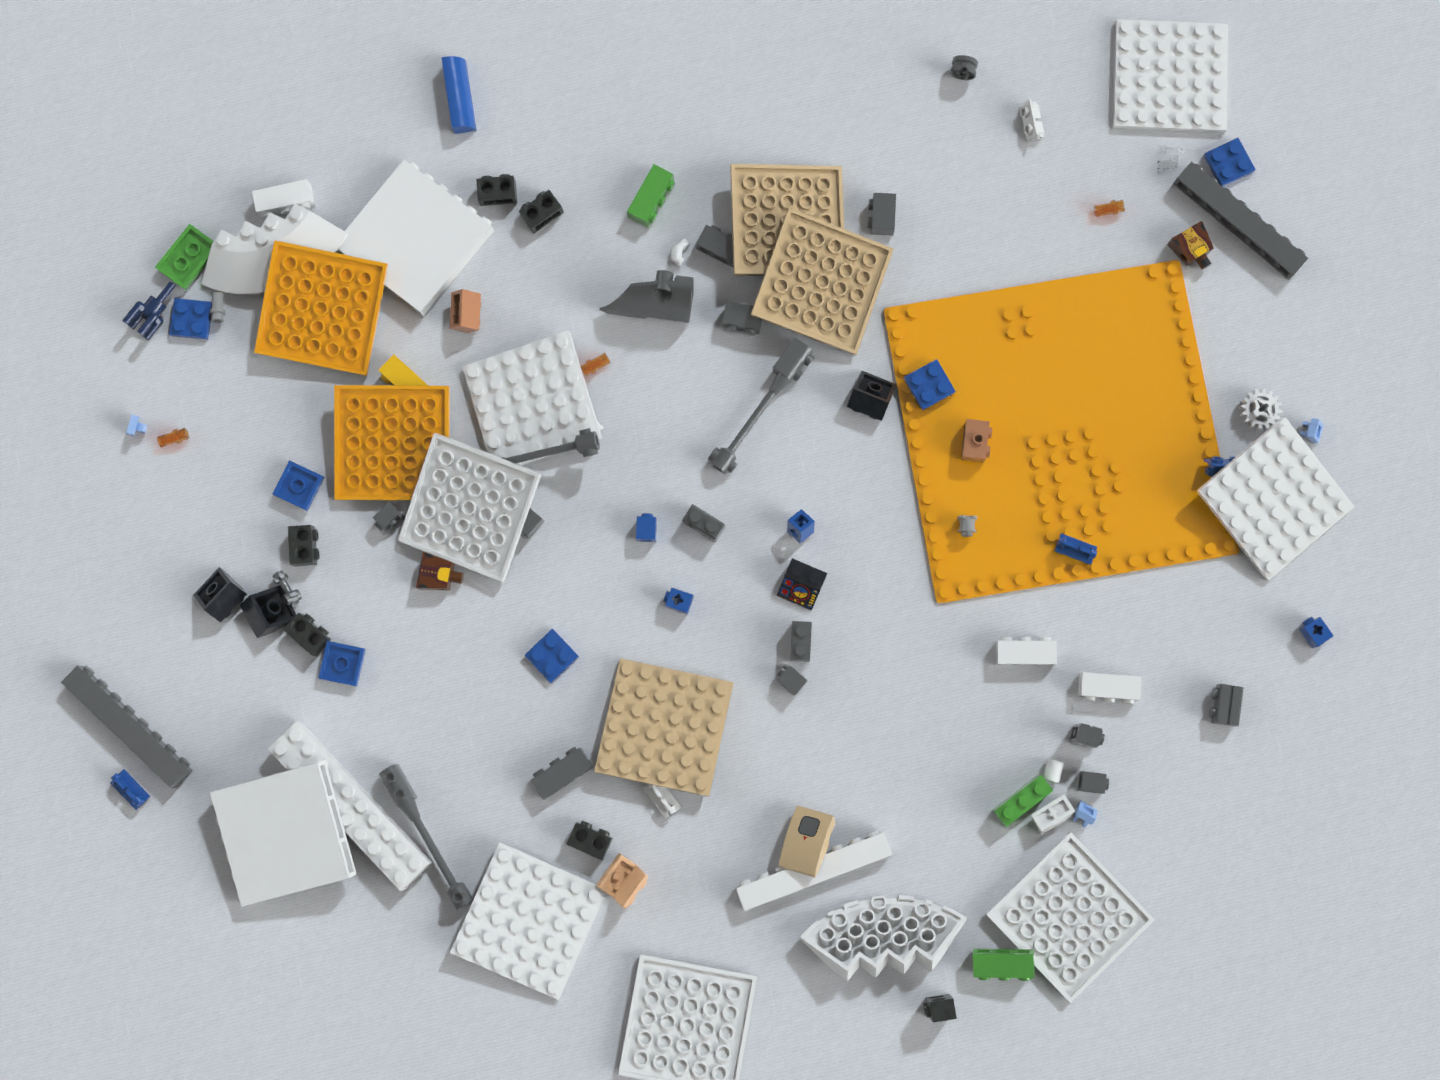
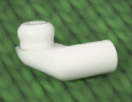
M685 238L671 250V261L676 266L683 264L682 252L690 246Z

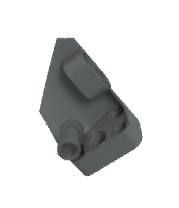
M658 270L655 281L631 283L615 301L607 306L600 307L599 310L613 315L642 319L650 317L689 323L694 293V277L676 275L673 281L674 274L672 272Z

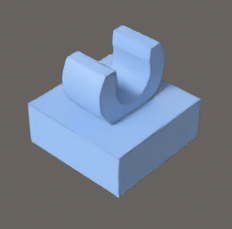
M131 415L126 435L134 437L135 431L145 434L147 425L138 423L139 416Z
M1314 418L1311 419V422H1302V425L1309 427L1306 432L1300 431V435L1308 437L1313 443H1319L1324 426L1322 422Z
M1080 800L1076 806L1073 821L1076 822L1078 818L1084 820L1082 827H1086L1088 823L1092 825L1096 820L1098 810Z

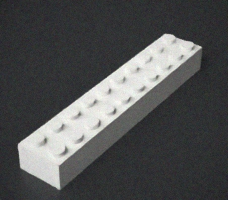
M295 722L268 748L287 770L325 760L345 833L400 891L405 890L433 863L302 722Z

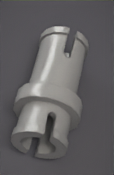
M220 292L212 293L210 315H212L211 321L214 323H222L224 321V294Z

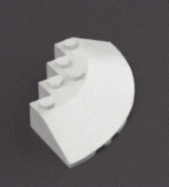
M297 204L293 205L286 219L270 212L261 228L245 221L236 237L220 230L211 246L201 285L214 291L232 293L233 295L264 294L274 240L335 253L349 234Z
M883 895L874 896L871 900H856L843 905L840 909L827 913V916L812 924L800 936V939L832 971L846 981L852 977L859 967L876 978L886 964H889L904 975L915 960L932 972L946 953L967 917L947 906L942 907L927 899L919 900L914 899L913 896L899 895V898L886 899Z

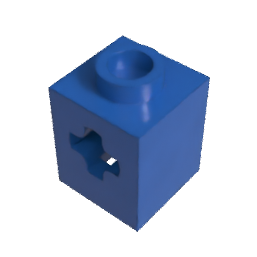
M801 509L788 519L787 532L801 544L814 533L815 521Z
M642 513L641 516H637L636 540L637 542H656L657 518L653 517V514Z
M671 587L670 592L666 591L663 602H666V608L688 615L694 595ZM681 596L683 602L675 605L673 598Z
M1311 616L1303 621L1302 624L1304 626L1299 628L1311 648L1319 647L1334 636L1321 617L1313 618ZM1314 628H1317V631L1315 632L1316 634H1313L1312 632L1314 631Z

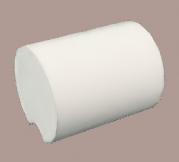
M1048 759L1043 778L1059 783L1064 763Z

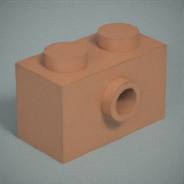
M465 289L451 292L449 329L464 333L479 331L480 293Z
M966 419L964 423L961 460L984 462L986 457L989 458L990 446H987L988 439H991L992 427H989L990 421Z

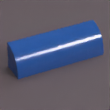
M456 56L441 57L452 129L455 134L477 131L466 60Z

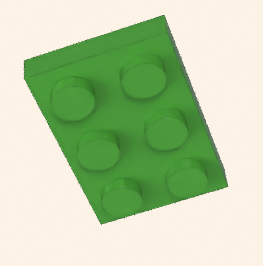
M189 224L155 268L186 291L206 266L214 241Z

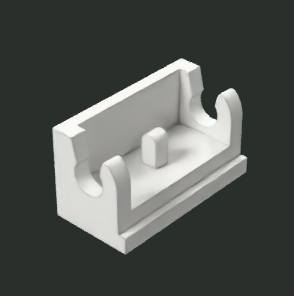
M1064 794L1031 814L1033 823L1037 825L1038 831L1042 835L1075 814V810Z

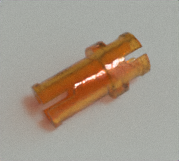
M1111 200L1110 203L1094 205L1095 216L1117 215L1118 212H1124L1123 200Z
M603 353L592 360H586V363L580 365L584 375L587 376L590 373H596V370L610 364V360L606 353Z
M186 428L174 429L170 433L158 436L157 441L159 446L163 448L170 444L182 443L183 440L189 439V434Z

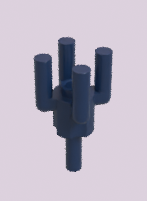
M169 282L157 298L150 296L144 304L141 301L136 302L122 321L134 330L144 318L146 321L137 332L149 341L163 323V318L160 315L166 309V306L162 303L176 285Z

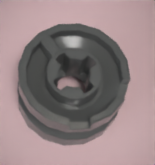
M966 55L953 57V66L950 70L951 76L960 80H973L976 77L975 69H977L978 61Z

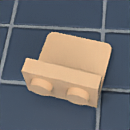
M618 853L596 886L612 896L625 909L633 903L635 895L646 885L648 876L638 865Z

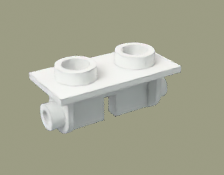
M1029 99L1020 106V115L1027 142L1035 137L1037 140L1042 139L1045 134L1042 121L1036 122L1037 119L1041 118L1039 105L1036 102H1031V99Z
M651 784L643 787L665 819L681 808L668 788Z

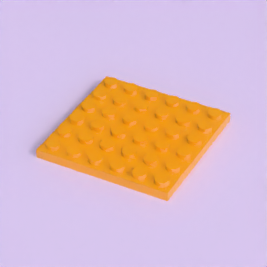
M274 240L254 353L368 376L388 264Z
M334 385V500H412L433 434L438 433L450 438V386Z

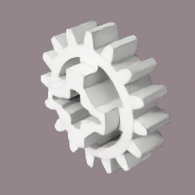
M1255 389L1253 394L1249 392L1246 395L1247 398L1241 400L1244 405L1239 407V409L1243 410L1240 417L1245 416L1246 419L1243 423L1249 422V428L1256 426L1257 431L1262 427L1264 430H1267L1269 426L1272 427L1275 424V421L1278 422L1281 419L1278 415L1283 413V410H1280L1278 407L1282 403L1276 402L1279 397L1273 398L1272 391L1266 394L1265 389H1262L1260 393L1258 389Z

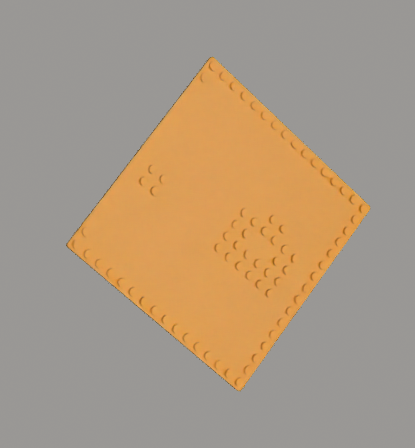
M1179 260L884 309V318L937 603L1140 571L1239 553V545L1196 492L1212 478L1205 474V468L1208 467V464L1204 459H1211L1214 456L1220 457ZM937 359L956 392L922 411L903 378ZM966 419L990 421L989 427H992L991 439H988L987 446H990L989 458L986 457L984 462L961 460L964 423ZM959 515L977 516L975 521L977 533H973L972 537H962L961 533L957 532L959 529L957 517ZM1061 533L1097 546V554L1093 558L1091 565L1055 552Z

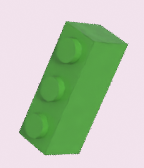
M653 164L627 210L628 218L647 228L650 223L653 224L657 217L656 212L658 208H662L666 201L665 196L667 192H671L675 185L674 175Z
M1037 775L995 807L992 812L1002 825L1007 827L1053 792V789L1042 775Z
M1034 949L973 950V977L979 980L998 978L1001 981H1007L1010 978H1018L1020 981H1029L1031 978H1034Z

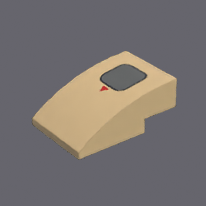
M797 806L785 837L779 867L816 878L830 844V835L836 824L834 816Z

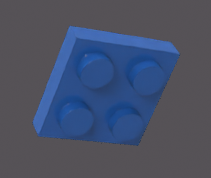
M1239 138L1216 147L1203 155L1218 184L1222 187L1256 170Z
M174 298L169 335L208 340L212 317L210 315L212 302Z
M937 359L903 378L922 411L956 392Z
M289 460L272 495L308 511L325 477Z
M553 628L525 654L527 659L550 683L579 657Z
M327 641L318 679L357 687L366 649Z

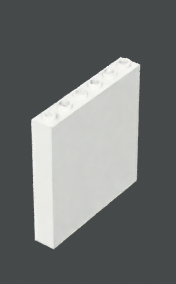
M403 160L345 230L349 235L337 251L343 255L387 263L388 268L384 287L424 317L494 230L489 219L485 216L482 218L478 216L477 211L472 206L468 205L466 207L460 197L456 194L453 196L449 194V190L443 184L439 183L437 185L433 182L434 178L426 172L424 174L420 172V168L412 161L408 163L406 160Z
M325 760L210 792V801L215 809L216 823L220 827L221 841L226 849V860L231 867V878L235 883L237 889L236 896L241 907L341 881L356 875Z

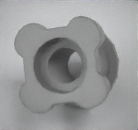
M959 515L957 517V521H959L957 532L961 533L962 537H972L973 533H977V530H975L977 516Z

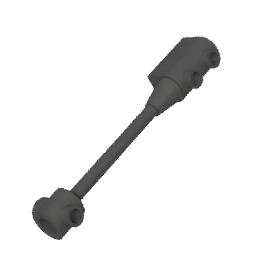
M794 337L773 366L772 372L776 374V377L770 385L768 393L728 448L719 449L716 447L710 454L708 460L711 461L710 464L723 474H726L727 471L733 472L737 466V463L734 462L736 460L734 452L773 397L793 380L797 382L803 374L800 371L803 365L808 367L814 357L811 354L813 351L806 344Z
M588 428L579 430L580 435H576L574 442L508 458H500L516 464L575 449L580 454H583V457L598 454L600 443L596 431L591 432V429Z
M394 764L381 771L379 775L397 807L415 824L450 886L447 894L456 910L473 901L474 899L465 883L456 882L421 821L415 799L418 797L399 764Z

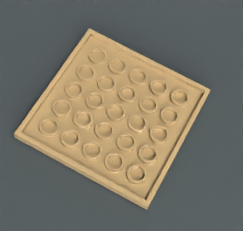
M730 165L734 276H764L788 208L844 229L842 166Z
M788 208L750 315L847 353L857 355L894 248Z
M620 658L594 773L709 797L733 682Z

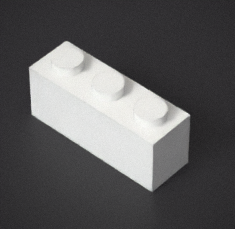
M307 179L252 191L256 213L260 218L264 219L267 218L270 212L275 215H288L294 204L307 210L315 206L312 187Z
M1000 637V641L995 642L996 665H1056L1057 642L1051 641V637H1039V641H1032V637H1020V641H1012V637Z
M1081 672L1079 673L1078 696L1083 697L1084 701H1095V698H1103V702L1115 703V699L1123 700V704H1134V701H1138L1141 698V676Z

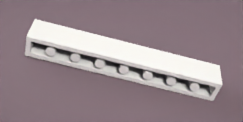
M878 830L868 833V837L861 840L860 837L849 840L850 844L842 847V844L831 847V852L826 853L816 878L778 867L773 874L769 875L768 872L757 875L758 879L752 882L750 879L739 882L740 886L736 887L744 911L891 856L892 852L884 832L879 833Z

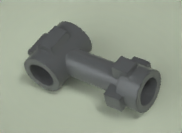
M282 570L273 574V582L278 585L280 584L285 593L282 595L284 604H291L292 606L298 603L302 598L301 594L297 589L292 591L286 581L288 575L284 574Z

